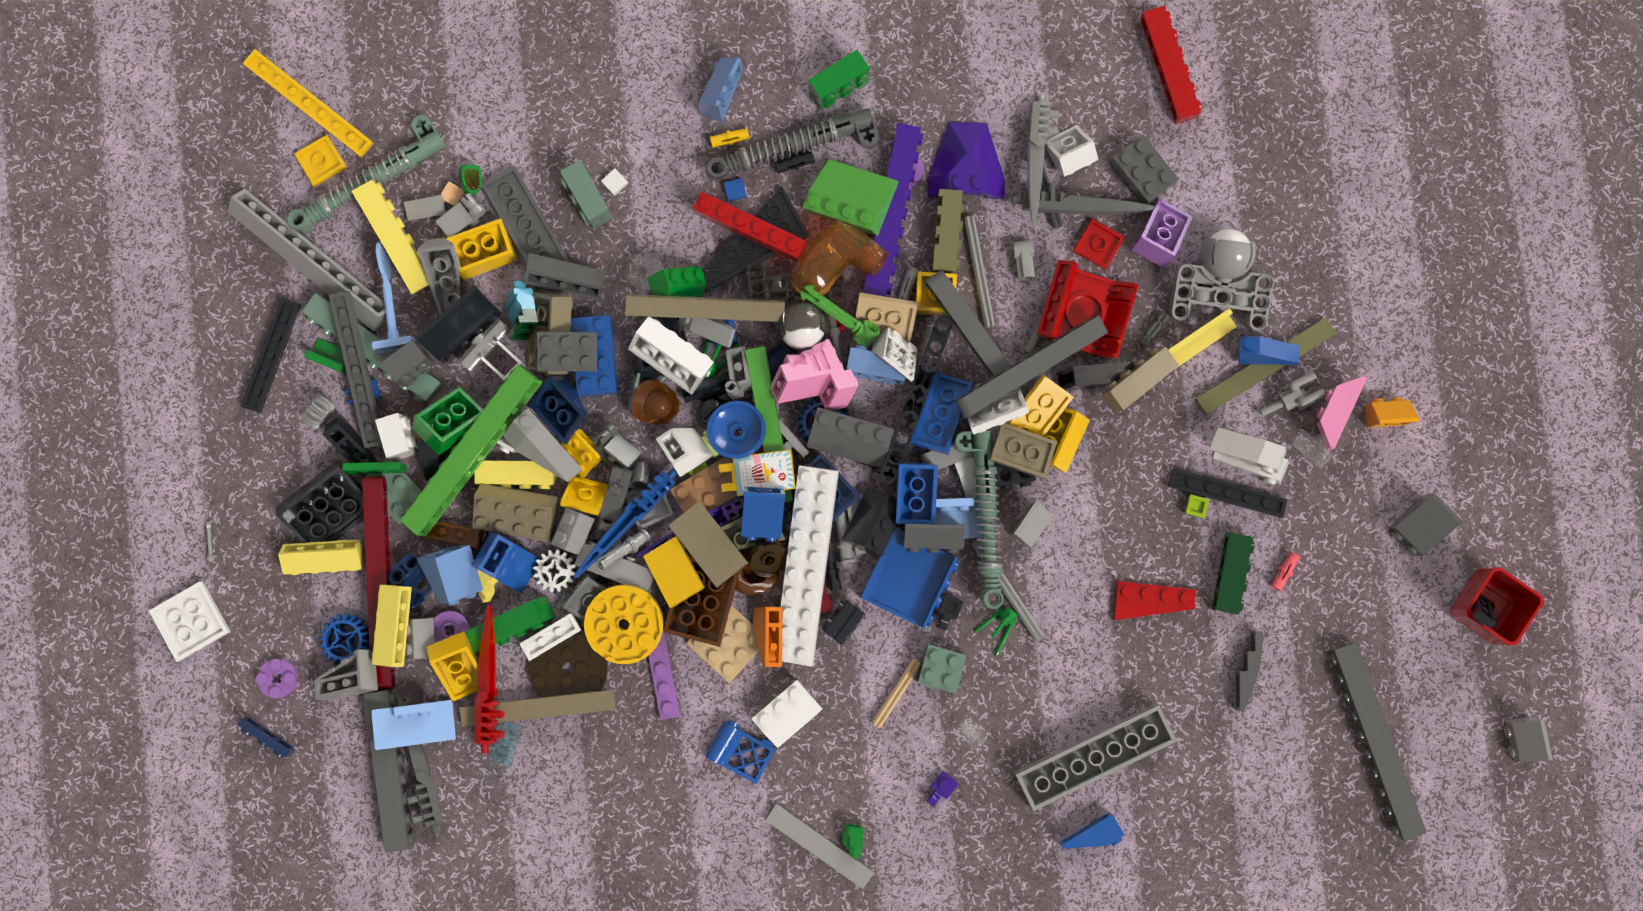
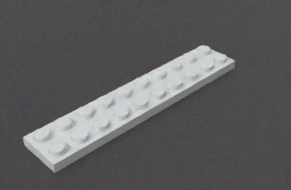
M802 465L798 469L781 599L782 662L811 667L814 664L839 471Z

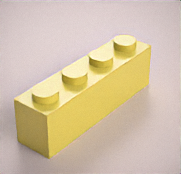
M483 461L475 471V484L500 485V487L512 489V486H519V489H531V486H539V489L550 490L551 486H556V475L533 461Z
M361 539L283 544L278 554L283 575L316 574L319 572L335 573L345 570L357 571L362 569L365 562Z
M380 585L372 665L404 667L412 587Z

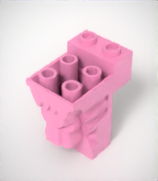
M826 339L824 342L812 346L810 350L802 351L799 355L787 354L783 365H780L770 389L777 404L819 396L825 409L831 411L846 408L859 385L851 369L844 371L843 364L839 361L835 348L830 340Z

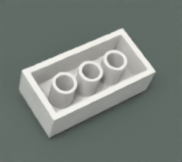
M650 316L636 331L628 348L632 353L690 394L694 393L713 364V361L706 354L696 350L691 343L685 342L674 331L668 330L658 320Z

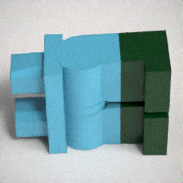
M514 281L512 284L513 290L508 292V300L504 305L505 311H508V319L512 323V328L508 333L509 340H529L538 324L532 297L533 290L532 288H527L526 283H523V281Z

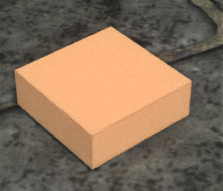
M448 181L441 195L445 202L455 206L461 202V198L465 193L462 188Z

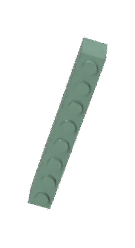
M315 293L301 312L307 315L305 319L313 325L316 323L321 325V331L329 336L335 335L337 337L336 341L340 344L331 303ZM358 323L365 358L368 359L367 364L376 370L378 367L384 371L382 374L392 381L380 363L395 352L378 355L377 350L374 351L372 349V342L381 341V339ZM429 373L421 374L416 378L417 381L409 387H403L398 384L406 392L409 389L414 392L413 397L422 403L424 401L431 403L444 385Z

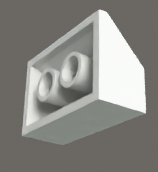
M797 679L752 717V720L778 748L816 716L822 708Z

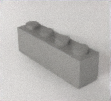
M591 541L588 544L584 543L574 565L580 567L596 546V543ZM629 556L619 559L604 570H600L596 562L587 569L621 584L639 587L650 593L655 580L647 563H643V566L635 563L636 559Z

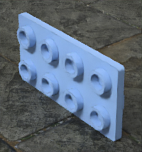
M936 499L935 525H965V538L982 537V534L976 533L977 530L982 529V526L975 525L977 522H981V520L975 517V515H978L977 510L974 509L977 507V502H974L976 499Z
M452 700L371 711L375 750L454 740L456 738Z

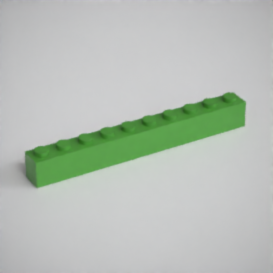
M517 365V367L511 370L508 379L499 386L496 395L487 402L486 408L475 418L474 424L463 434L459 444L452 448L449 457L440 464L437 473L428 480L425 489L416 496V501L404 512V516L400 520L404 525L418 536H427L543 381L523 366Z

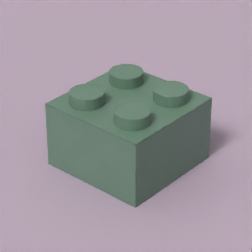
M927 644L917 683L956 694L967 655Z

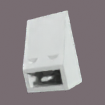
M888 327L873 341L872 352L910 381L914 380L918 350L912 343L905 341L899 332L893 331Z

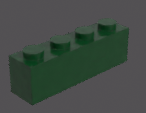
M1235 533L1225 534L1211 610L1239 615L1240 611L1242 612L1244 607L1242 596L1243 592H1246L1248 585L1246 574L1251 569L1249 558L1250 553H1253L1255 547L1253 537Z

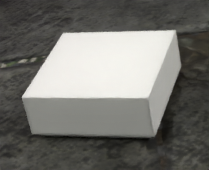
M616 169L612 170L601 180L614 196L629 184Z

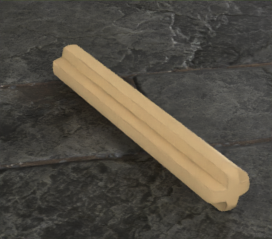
M912 659L873 719L872 724L877 728L882 727L922 665L921 662Z

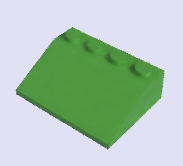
M829 159L809 189L802 208L810 214L878 236L898 181Z

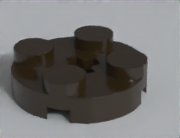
M760 540L755 543L754 548L749 554L748 561L751 569L758 576L770 577L775 575L774 572L779 569L782 571L786 567L788 554L783 543ZM768 556H771V557H772V558H769L768 561H765V558H766V557H768Z

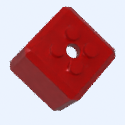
M1501 567L1476 569L1451 607L1450 612L1451 617L1491 644L1512 646L1518 644L1543 606L1544 599L1541 594ZM1480 593L1490 599L1496 620V624L1492 628L1486 625L1482 626L1474 620L1472 606Z

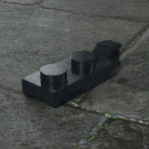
M729 372L702 381L693 394L682 389L681 393L685 403L699 399L704 401L726 393L725 384L731 381Z

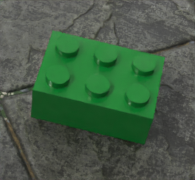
M857 49L808 79L809 92L821 110L823 108L829 109L835 105V101L839 98L845 99L852 94V90L857 87L861 89L866 86L869 80L870 68Z
M458 387L414 417L412 430L440 455L462 440L463 434L471 428L475 418L483 412V409Z

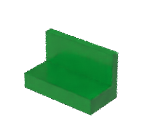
M318 338L313 351H306L305 358L343 374L346 373L341 347Z

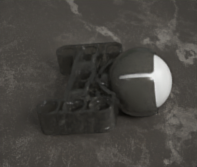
M831 251L825 254L824 269L765 276L764 266L761 262L752 261L747 266L750 300L785 302L783 316L781 315L778 322H775L776 336L781 344H787L798 350H806L827 337L829 321L825 311L808 299L803 300L800 292L803 290L809 293L804 288L805 285H814L813 289L841 309L845 307L846 289L842 261L837 252ZM834 261L837 264L829 265L828 263ZM753 271H760L757 275L752 274ZM838 279L839 282L833 283L831 280ZM797 283V284H800L801 286L798 287V288H795V287H793L792 285H794V284ZM757 288L762 289L761 292H754ZM836 296H839V297H841L842 299L839 300V301H836V300H834L833 298L836 297Z

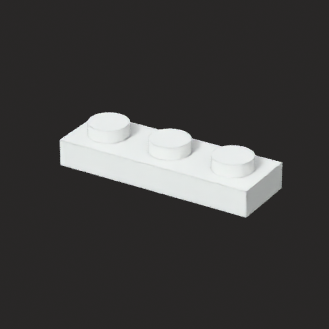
M570 613L520 643V646L528 660L531 661L581 631V628L573 614Z

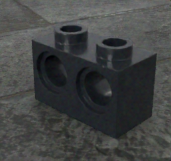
M994 463L997 467L995 479L998 480L995 482V486L1000 487L1001 490L1012 489V485L1020 484V487L1032 486L1031 482L1036 481L1035 476L1029 474L1027 478H1022L1018 470ZM1001 471H1007L1009 473L1010 477L1008 481H1003L1000 479L999 475Z

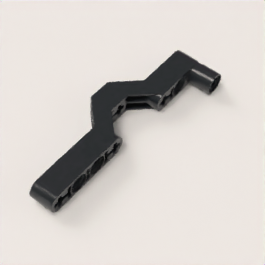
M948 316L938 317L933 326L880 473V479L884 484H893L898 478V470L895 468L892 471L894 479L885 480L886 476L883 473L889 471L890 466H886L887 463L892 466H898V464H903L953 326V322ZM938 325H946L947 330H941ZM937 342L940 344L941 349L933 351L930 348V344ZM931 355L934 356L932 366L934 367H930L928 370L924 363L928 362ZM917 390H920L921 395H923V397H919V399H917L915 407H913V404L916 399L915 394H913V392H917ZM909 415L912 416L914 421L908 427V430H912L911 433L906 429H900V426L905 427L906 420H904V417L907 418ZM905 434L908 441L900 444L897 441V435ZM892 452L900 453L901 460L899 462H893L890 459Z

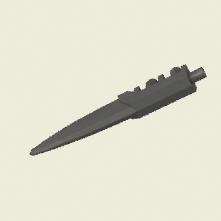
M1048 183V193L1045 191L1040 193L1038 212L1122 214L1151 211L1156 206L1069 195L1064 199V192L1055 193L1056 184ZM1023 190L1021 197L1013 196L1012 204H1021V210L1030 211L1028 190Z
M395 691L397 707L406 706L401 694ZM422 744L405 746L413 783L417 784L413 786L415 795L406 797V802L408 805L418 802V811H420L419 815L411 817L412 824L423 822V828L431 827L432 835L440 834L438 823L443 821L423 746Z

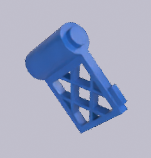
M731 719L728 722L724 721L705 757L757 784L776 750L773 748L774 744L765 738L761 741L738 728L739 724ZM743 736L750 740L751 748L740 750L739 742ZM762 747L768 749L769 753L766 758L758 760L755 749ZM753 750L756 761L744 764L742 753ZM740 754L742 765L733 767L728 764L732 756ZM757 764L759 771L755 778L747 774V766Z

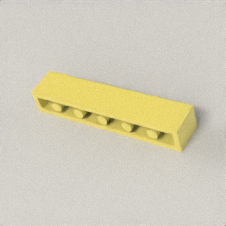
M371 180L352 190L411 294H416L430 286L419 253L413 247L415 242L410 234L406 235L403 229L405 224L402 219L395 216L393 212L395 207L391 200H386L383 193H385V190L381 183Z

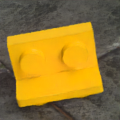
M581 429L575 432L567 445L562 443L563 447L583 469L578 473L581 478L586 477L592 468L603 461L594 450L596 445Z

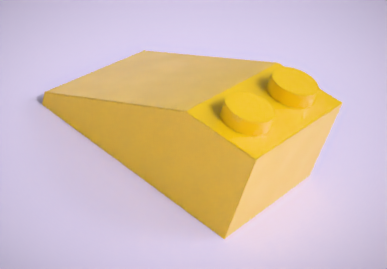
M464 631L427 646L429 662L452 701L477 691L479 660Z

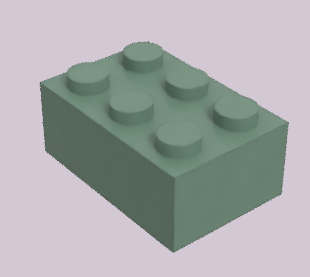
M581 160L560 171L563 176L560 180L567 192H572L569 196L577 209H582L579 213L587 226L591 224L593 229L614 218Z

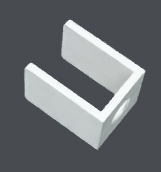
M499 340L496 341L499 346L518 362L513 368L517 367V365L526 366ZM480 357L504 381L508 379L511 370L504 376L486 358Z

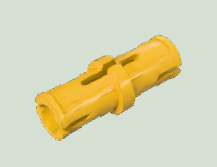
M747 127L731 132L727 130L726 133L710 136L713 148L726 144L733 145L735 142L750 139Z

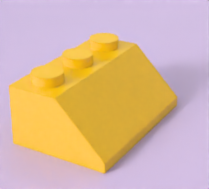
M501 218L446 238L454 243L460 261V276L463 280L518 261L513 244Z
M1065 408L1043 436L1057 441L1049 466L1052 469L1067 473L1090 421L1078 411Z

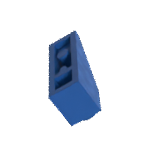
M1240 337L1239 364L1299 365V345L1264 337Z
M1108 812L1062 840L1059 844L1063 849L1108 846L1110 844L1114 846L1122 841L1121 837L1125 836L1113 814Z

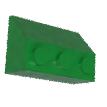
M701 267L662 269L647 277L651 293L655 296L703 298L707 285Z

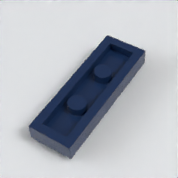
M249 717L241 718L237 723L242 728L241 731L248 736L253 735L258 739L257 742L264 747L269 746L274 750L273 753L280 758L290 757L296 750Z

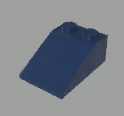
M549 376L529 405L564 445L568 444L587 417L586 410L576 389L564 376Z
M822 453L807 465L809 467L838 471ZM840 472L838 474L832 522L861 497ZM798 474L795 476V482H796V484H797V476H798Z

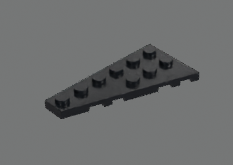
M783 186L753 215L801 239L809 238V234ZM736 234L702 269L707 290L709 291L778 253Z

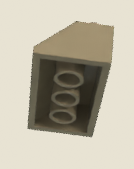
M533 291L532 297L538 324L528 341L527 368L538 371L537 331H570L572 327L571 310L573 308L571 296ZM538 371L547 375L568 374V371Z

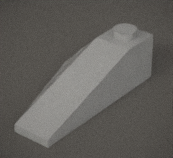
M445 238L426 240L417 249L440 315L460 299V261L454 243Z
M529 408L519 415L503 434L505 440L516 452L567 482L583 470L535 412Z

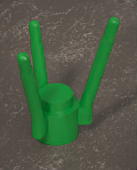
M706 339L703 349V353L706 355L709 345V339ZM736 343L733 348H738L740 344ZM721 344L717 345L710 359L713 361V364L706 375L709 378H713L714 374L718 375L720 369L727 362V356L724 357L718 366L714 362L721 349Z
M1007 606L1003 610L999 609L993 616L974 630L977 633L999 617L998 621L1000 624L991 636L994 638L1003 626L1007 627L997 647L995 656H998L1012 627L1016 624L1015 619L1018 617Z

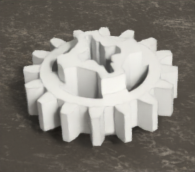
M549 550L548 556L543 553L541 554L543 559L536 560L539 566L533 567L534 570H538L534 577H539L540 580H538L537 584L543 583L544 590L550 587V592H554L555 588H557L558 592H561L562 586L568 589L567 583L574 582L571 576H574L576 572H572V569L577 566L571 565L573 558H566L568 553L564 552L560 555V550H556L555 554L552 550ZM549 559H552L551 564L544 566ZM561 560L566 563L568 569H564L561 565ZM556 565V569L559 570V574L557 573L554 576V573L551 572V569L555 568ZM543 573H546L549 577L548 582L545 580ZM567 576L563 582L557 584L559 578Z

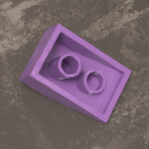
M1159 198L1155 204L1156 208L1152 210L1138 235L1132 251L1166 269L1176 256L1193 217Z

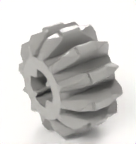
M318 396L306 408L302 420L308 426L317 430L334 413L335 405L329 399Z

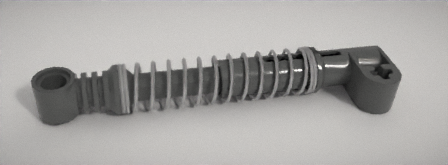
M867 108L840 118H828V122L823 123L821 121L819 125L814 123L813 127L809 128L807 126V129L804 130L800 128L798 132L793 130L792 134L789 135L785 133V140H782L780 135H778L779 142L776 143L771 137L772 144L768 145L766 140H764V147H760L757 142L758 149L755 150L750 145V151L745 150L743 147L738 149L734 156L730 154V157L726 155L725 159L724 157L713 158L708 162L707 170L711 178L720 180L729 175V172L731 174L734 173L733 171L738 172V169L745 172L752 170V168L755 169V162L762 167V160H765L769 165L770 157L774 162L777 161L776 155H779L783 160L784 153L788 157H791V151L795 155H798L799 151L805 153V149L812 150L814 146L819 148L820 144L826 146L829 141L831 143L837 142L842 137L856 133L861 147L872 149L877 144L879 136L871 111ZM872 127V130L868 132V136L873 137L871 142L864 140L866 132L860 133L859 131ZM716 164L721 165L722 171L714 173L712 167Z

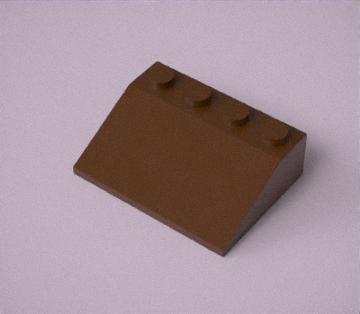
M689 557L705 588L673 608H669L663 632L720 647L740 570L717 588L693 557Z

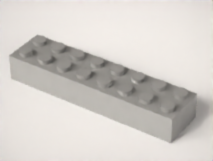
M1153 704L1013 773L1030 808L1035 811L1177 742L1160 706Z

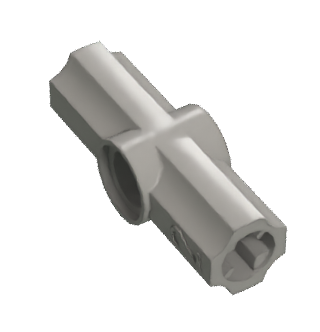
M497 318L485 332L480 333L473 340L472 346L458 361L472 372L482 361L480 359L481 356L487 358L497 349L496 341H501L509 333L510 328Z

